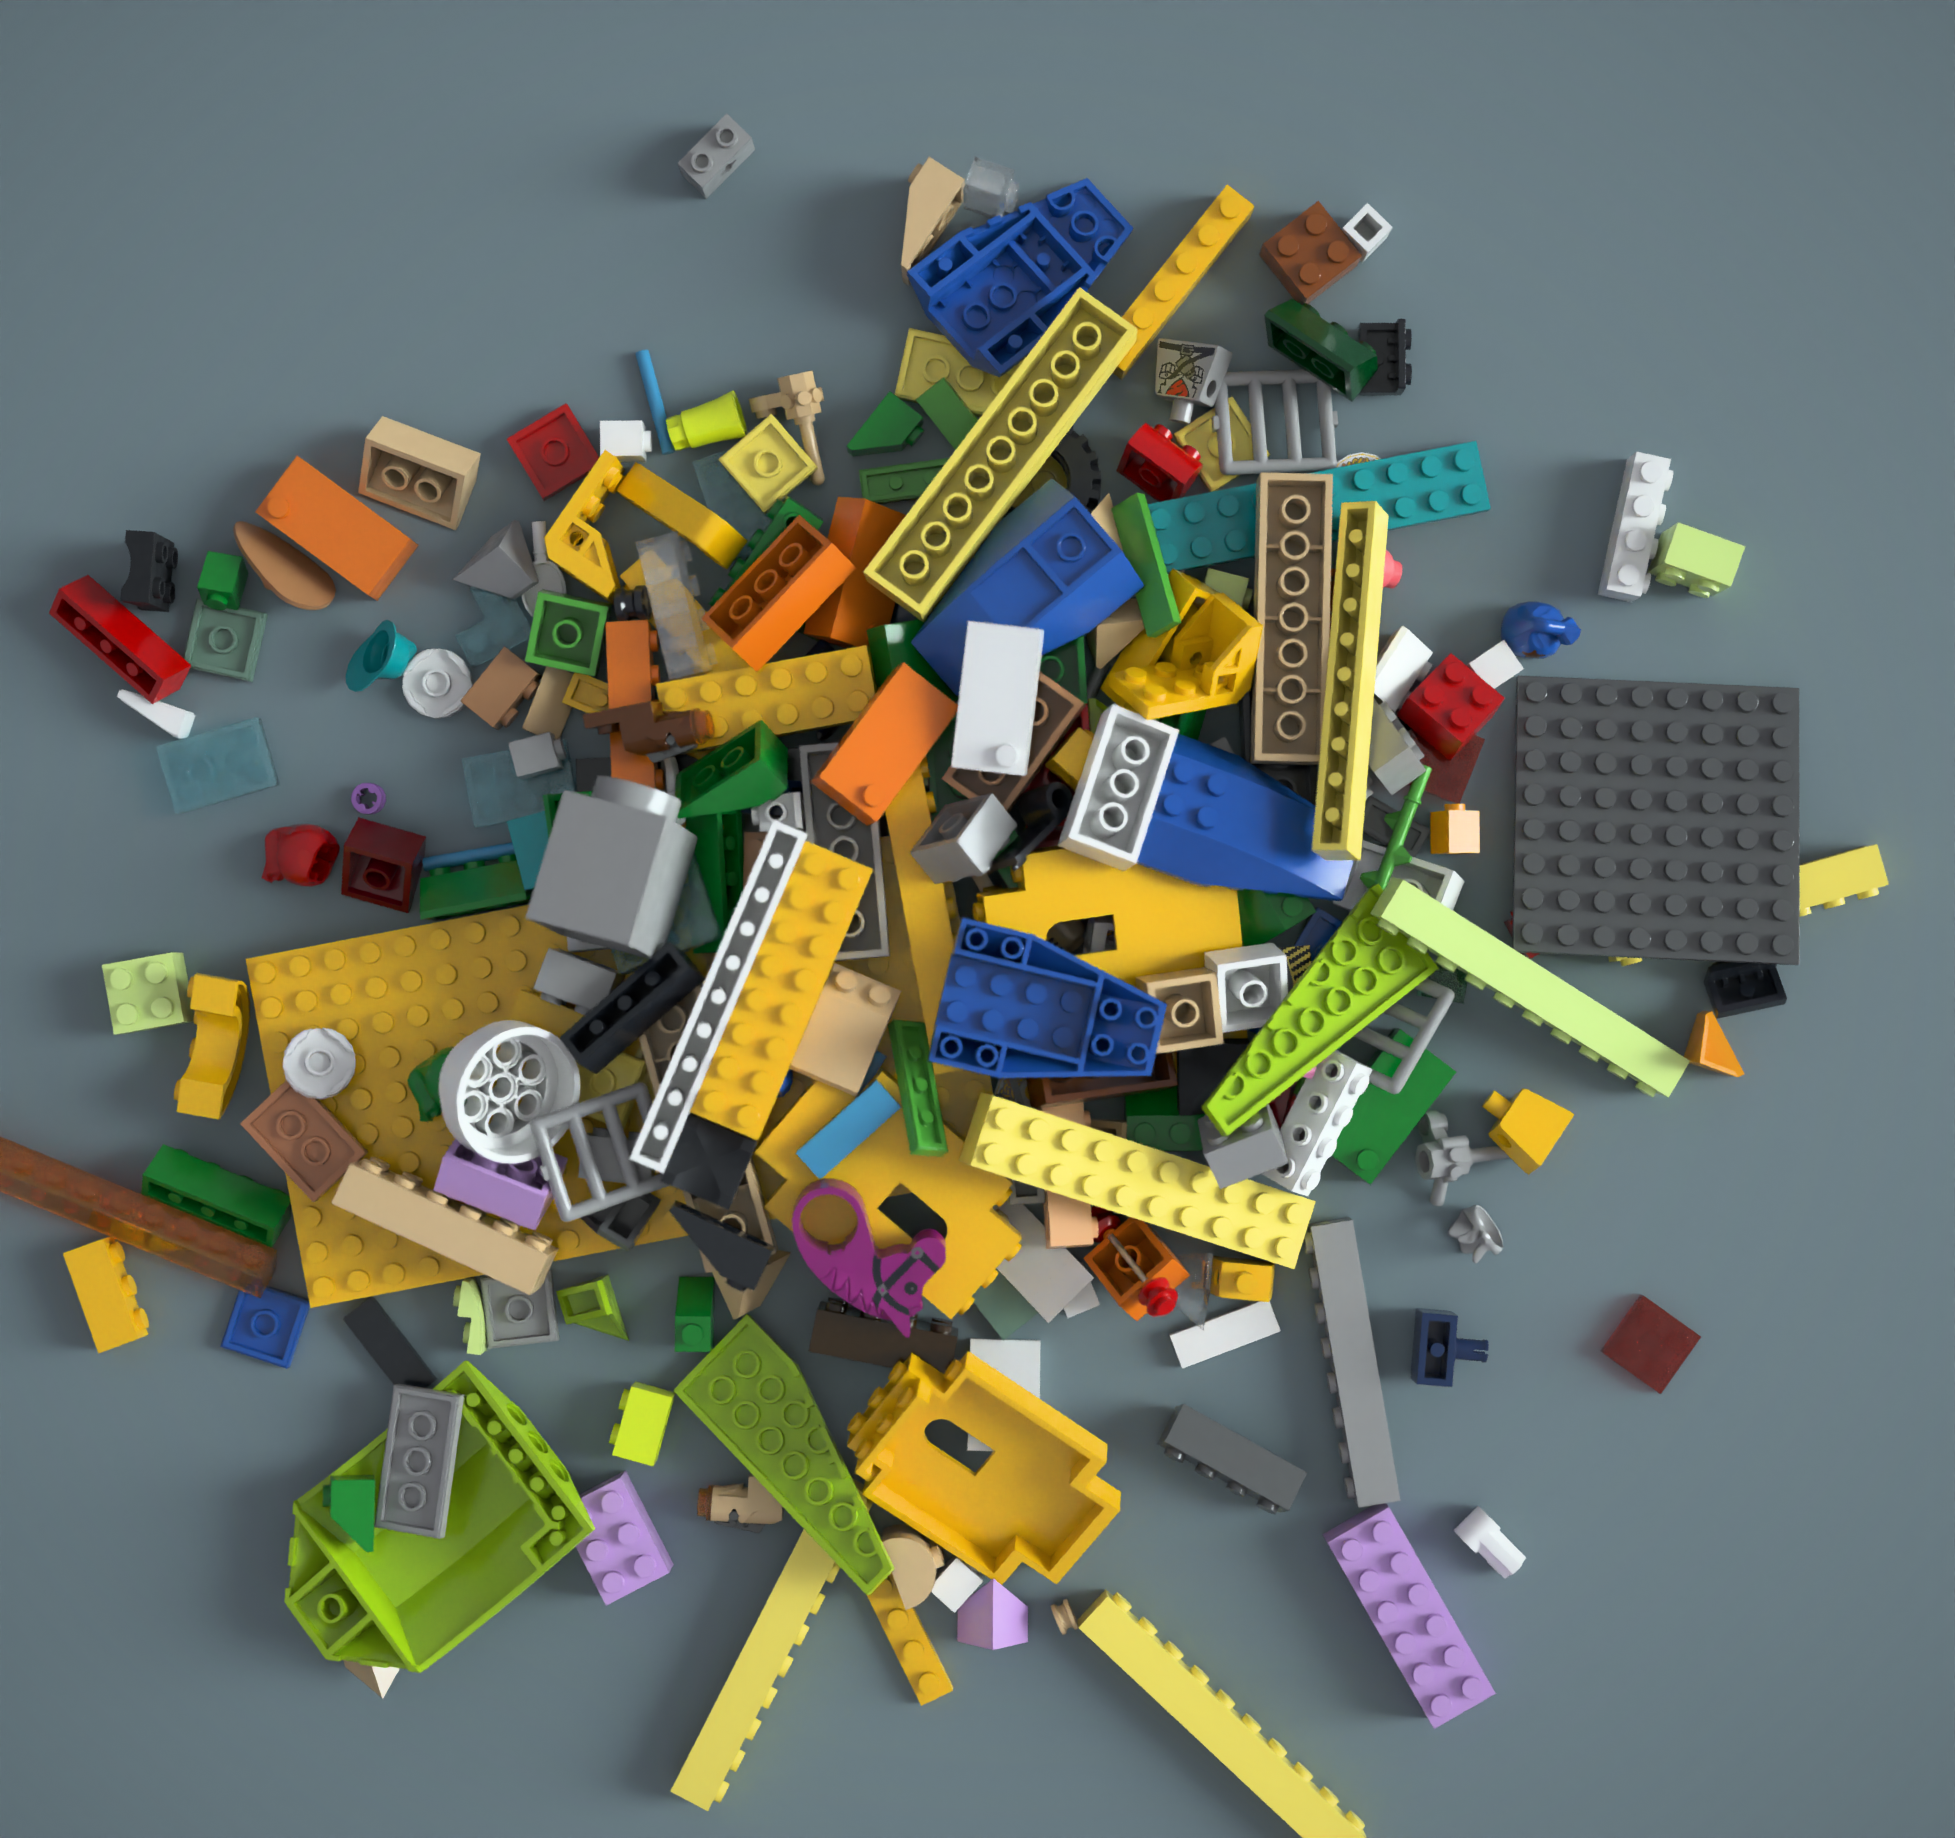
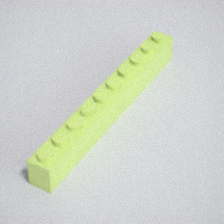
M1391 878L1370 913L1380 920L1377 926L1394 936L1398 932L1409 938L1406 944L1422 954H1425L1427 950L1438 956L1435 962L1453 973L1456 968L1467 974L1464 979L1467 983L1482 991L1485 986L1495 992L1493 999L1512 1009L1513 1005L1518 1006L1524 1010L1523 1018L1539 1027L1542 1023H1545L1553 1028L1550 1033L1553 1037L1568 1045L1572 1040L1581 1046L1578 1051L1579 1053L1594 1062H1597L1599 1058L1609 1064L1607 1067L1609 1072L1623 1080H1626L1627 1076L1637 1081L1635 1088L1652 1098L1656 1093L1669 1097L1690 1063V1060L1403 879Z

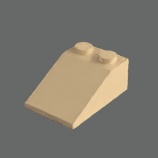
M928 157L924 165L918 163L908 179L911 185L909 187L901 260L902 280L908 286L910 281L907 271L930 254L965 200V179L931 157Z
M835 963L789 1069L857 1097L894 1012L901 990Z

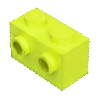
M636 1381L632 1384L630 1390L624 1389L618 1408L624 1411L621 1424H614L609 1444L615 1445L612 1455L654 1466L658 1459L676 1393Z

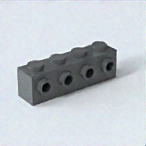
M1185 1404L1175 1407L1157 1443L1165 1448L1164 1454L1180 1463H1183L1184 1459L1196 1465L1195 1471L1201 1476L1210 1480H1214L1215 1477L1227 1483L1225 1487L1227 1490L1240 1497H1245L1246 1494L1258 1500L1256 1505L1259 1508L1274 1515L1277 1511L1285 1512L1290 1510L1307 1475V1472Z

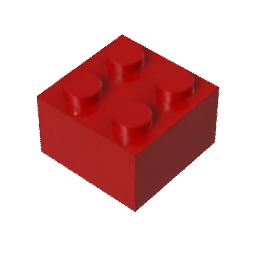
M1450 653L1407 697L1397 717L1451 761L1494 716L1505 698Z

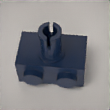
M1416 1308L1410 1378L1416 1384L1452 1387L1455 1360L1481 1361L1486 1363L1488 1354H1485L1484 1351L1473 1350L1488 1351V1340L1457 1338L1458 1315L1452 1311Z

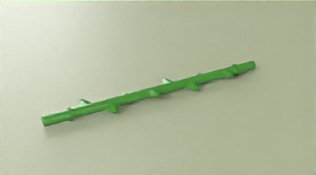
M1423 765L1427 771L1412 781L1407 796L1403 798L1405 801L1401 811L1385 815L1384 821L1390 826L1393 833L1379 869L1362 873L1360 876V880L1367 888L1379 883L1382 889L1385 890L1394 867L1411 862L1412 856L1403 847L1417 807L1418 805L1421 806L1422 802L1420 799L1432 771L1431 767ZM1301 1077L1297 1081L1294 1094H1299L1306 1080L1305 1077Z

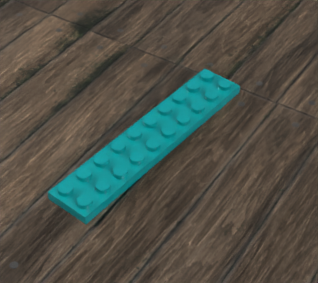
M1477 441L1308 473L1333 474L1331 542L1338 541L1341 503L1376 501L1389 515L1387 531L1487 512L1491 509ZM1257 483L1148 504L1167 574L1171 572L1172 568L1181 572L1255 557Z

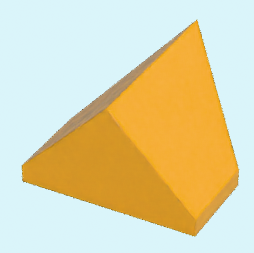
M1702 1011L1698 1013L1683 1057L1690 1060V1064L1727 1076L1740 1077L1744 1075L1713 1012Z

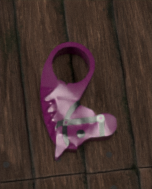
M831 1178L817 1180L809 1184L797 1197L792 1216V1229L795 1240L806 1264L818 1279L836 1295L867 1314L891 1320L900 1332L909 1338L910 1317L923 1309V1287L945 1263V1239L938 1231L925 1229L918 1232L908 1245L895 1244L880 1249L875 1244L863 1199L853 1186L842 1180ZM830 1194L842 1197L852 1205L856 1212L857 1224L842 1243L829 1245L826 1241L818 1240L807 1232L802 1223L801 1212L810 1200L820 1195Z

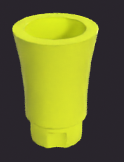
M734 390L666 419L669 437L676 451L689 447L694 449L725 440L740 439L748 434L743 411Z

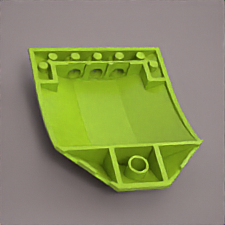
M468 1360L462 1362L433 1388L434 1390L464 1395L444 1538L438 1539L374 1527L373 1552H365L330 1517L329 1507L322 1506L323 1485H330V1475H374L375 1523L388 1428L332 1474L300 1498L293 1501L292 1514L295 1515L294 1536L290 1537L288 1566H291L289 1587L285 1589L284 1603L326 1660L338 1662L344 1660L358 1662L360 1665L381 1668L394 1667L407 1669L409 1672L421 1673L501 1611L595 1530L566 1467L525 1413Z

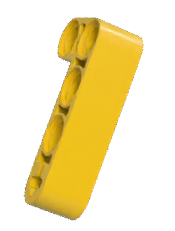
M637 462L634 463L615 490L631 504L695 545L707 557L726 570L748 542L716 513Z

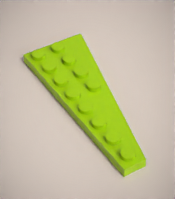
M1379 883L1372 885L1366 890L1201 1107L1222 1137L1231 1134L1439 969L1428 952L1422 954L1406 944L1409 940L1408 937L1400 932L1394 936L1377 926L1380 920L1370 913L1384 891Z

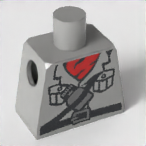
M1164 338L1158 339L1155 393L1157 396L1173 402L1170 421L1190 424L1194 405L1212 407L1215 404L1232 359V352L1219 345Z

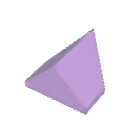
M993 1578L971 1595L958 1609L957 1642L991 1650L1028 1642V1605H1025Z

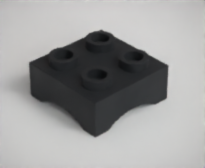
M126 530L125 543L129 549L131 566L128 579L121 588L120 601L137 605V609L169 612V603L172 604L175 599V585L171 582L172 569H175L178 563V551L174 547V542L155 532Z
M1248 1038L1223 1039L1224 1044L1177 1051V1109L1180 1116L1206 1114L1201 1107L1250 1044Z
M689 1113L660 1182L728 1210L758 1141Z

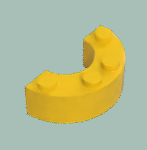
M196 973L190 978L187 988V996L191 998L190 1009L195 1010L193 1022L197 1025L196 1038H193L190 1044L189 1057L191 1060L188 1068L181 1079H178L176 1082L174 1100L178 1101L177 1112L219 1120L233 1097L241 1073L249 1032L250 998L248 988L245 982L241 980Z

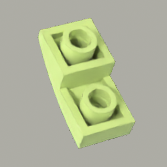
M466 1278L462 1281L461 1286L457 1285L455 1288L453 1306L458 1307L457 1316L471 1318V1323L466 1322L463 1332V1343L468 1344L467 1353L481 1355L487 1351L482 1294L476 1279Z

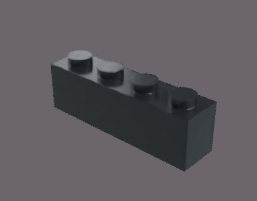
M669 941L559 1038L581 1066L598 1074L706 978L687 954Z

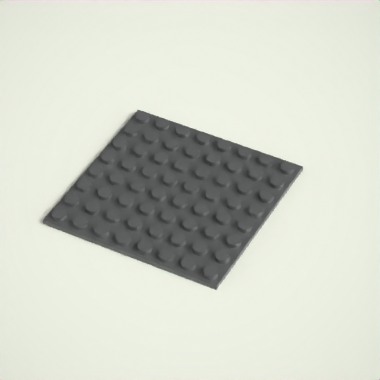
M1517 676L1512 948L1521 953L1799 965V688Z

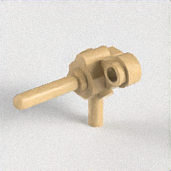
M813 371L779 377L777 381L780 392L750 398L751 412H755L756 419L768 417L770 414L777 415V407L782 406L784 408L786 420L794 419L795 425H799L804 451L818 467L810 475L811 482L816 486L822 485L825 477L813 427V421H816L814 414L822 412L820 402L824 401L822 388H816Z

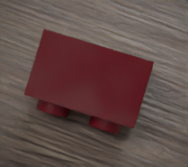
M358 817L344 843L341 895L409 913L423 867L422 859L425 857L426 836Z

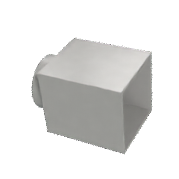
M597 776L591 796L564 790L525 918L562 936L650 959L667 944L698 839L697 836L676 823L682 801L657 789L609 776Z

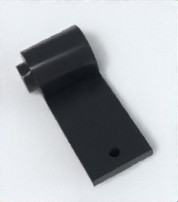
M1053 782L1029 790L1021 795L1018 804L1019 812L1028 827L992 861L991 872L1012 866L1011 869L1016 871L1027 860L1026 856L1068 816L1073 796L1065 784Z

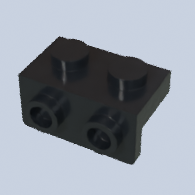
M1397 319L1396 323H1360L1359 341L1362 340L1368 343L1376 351L1378 370L1359 392V395H1401L1406 385L1411 384L1412 379L1411 364H1406V350L1411 349V329H1406L1405 319Z
M1715 962L1708 967L1703 982L1716 1019L1784 1005L1787 996L1776 968L1777 964Z

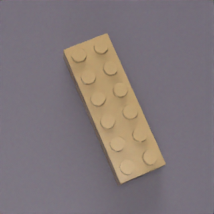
M370 1157L369 1160L363 1159L349 1164L332 1204L528 1295L541 1288L559 1248L551 1245L553 1242L551 1238L538 1232H533L532 1235L520 1231V1226L502 1217H500V1220H496L487 1216L486 1212L477 1207L459 1203L444 1194L421 1185L423 1179L408 1172H403L402 1175L389 1170L391 1165L379 1158Z

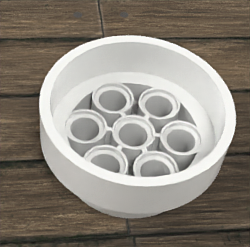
M515 1020L498 1021L488 1024L462 1039L451 1050L443 1064L439 1078V1096L445 1123L459 1143L490 1160L513 1164L534 1159L540 1155L531 1131V1121L534 1118L579 1103L580 1075L576 1060L557 1036L541 1028ZM499 1044H501V1048L499 1052L496 1054V1049L499 1046ZM526 1062V1066L522 1071V1066ZM497 1079V1084H496V1086L492 1089L493 1083H494L495 1080ZM523 1096L522 1102H521L520 1105L518 1106V1102H519L520 1098ZM468 1097L467 1103L464 1106V1100ZM493 1115V1119L488 1125L489 1119ZM568 1123L547 1129L552 1147L569 1128Z

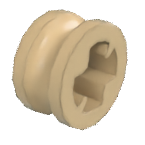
M1067 1598L1063 1600L1060 1606L1055 1605V1603L1050 1605L1062 1635L1067 1634L1069 1628L1079 1629Z

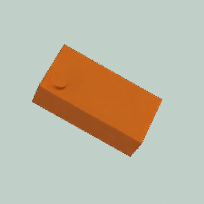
M299 456L295 457L255 511L376 601H378L419 546Z
M837 498L827 539L841 551L856 569L807 619L803 634L846 649L864 645L870 647L867 629L890 624L895 602L867 582L863 571L904 519L905 514L864 498Z
M798 515L701 619L745 662L758 672L824 601L847 580L856 567L831 541Z
M900 664L892 670L810 782L866 826L877 822L958 711V705L907 664Z

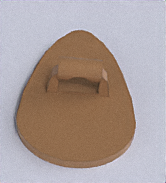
M244 521L235 523L233 532L236 543L248 563L263 581V585L267 590H272L286 603L301 609L319 610L331 604L336 593L335 584L320 566L276 535Z

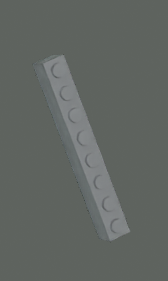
M1345 1217L1308 1224V1233L1305 1234L1303 1243L1306 1254H1312L1314 1268H1309V1278L1312 1289H1318L1320 1302L1315 1303L1314 1306L1318 1324L1324 1323L1326 1337L1320 1338L1324 1359L1330 1358L1332 1372L1326 1373L1330 1394L1336 1393L1338 1407L1332 1408L1335 1427L1336 1429H1342L1344 1442L1338 1443L1341 1463L1348 1464L1350 1477L1344 1478L1347 1498H1353L1358 1508L1400 1501L1353 1220Z

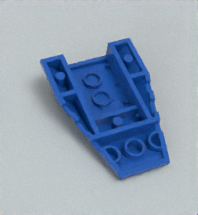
M1086 178L1046 195L1045 199L1032 204L1029 202L1019 206L1017 211L1002 217L1000 215L988 219L986 224L974 229L969 227L960 231L908 270L907 276L926 316L974 368L1001 377L1027 357L1079 287L1086 292L1134 228L1093 183Z
M1178 734L1136 864L1197 886L1211 887L1214 885L1227 887V889L1242 891L1243 889L1260 890L1268 894L1288 893L1294 894L1296 897L1341 901L1343 900L1353 861H1326L1312 851L1316 807L1314 804L1240 756Z

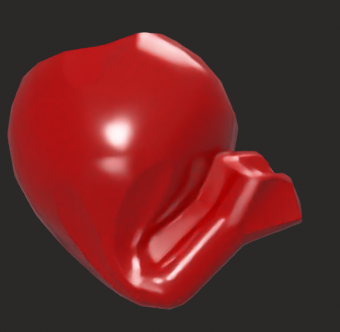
M296 824L273 829L265 837L266 863L262 879L272 883L275 880L282 881L285 878L289 883L298 886L312 887L322 884L330 875L339 855L340 845L329 831L318 825Z

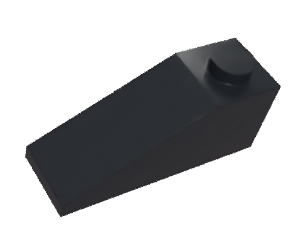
M676 1200L670 1213L717 1272L727 1278L726 1284L739 1291L745 1292L747 1288L754 1291L773 1252L774 1246Z

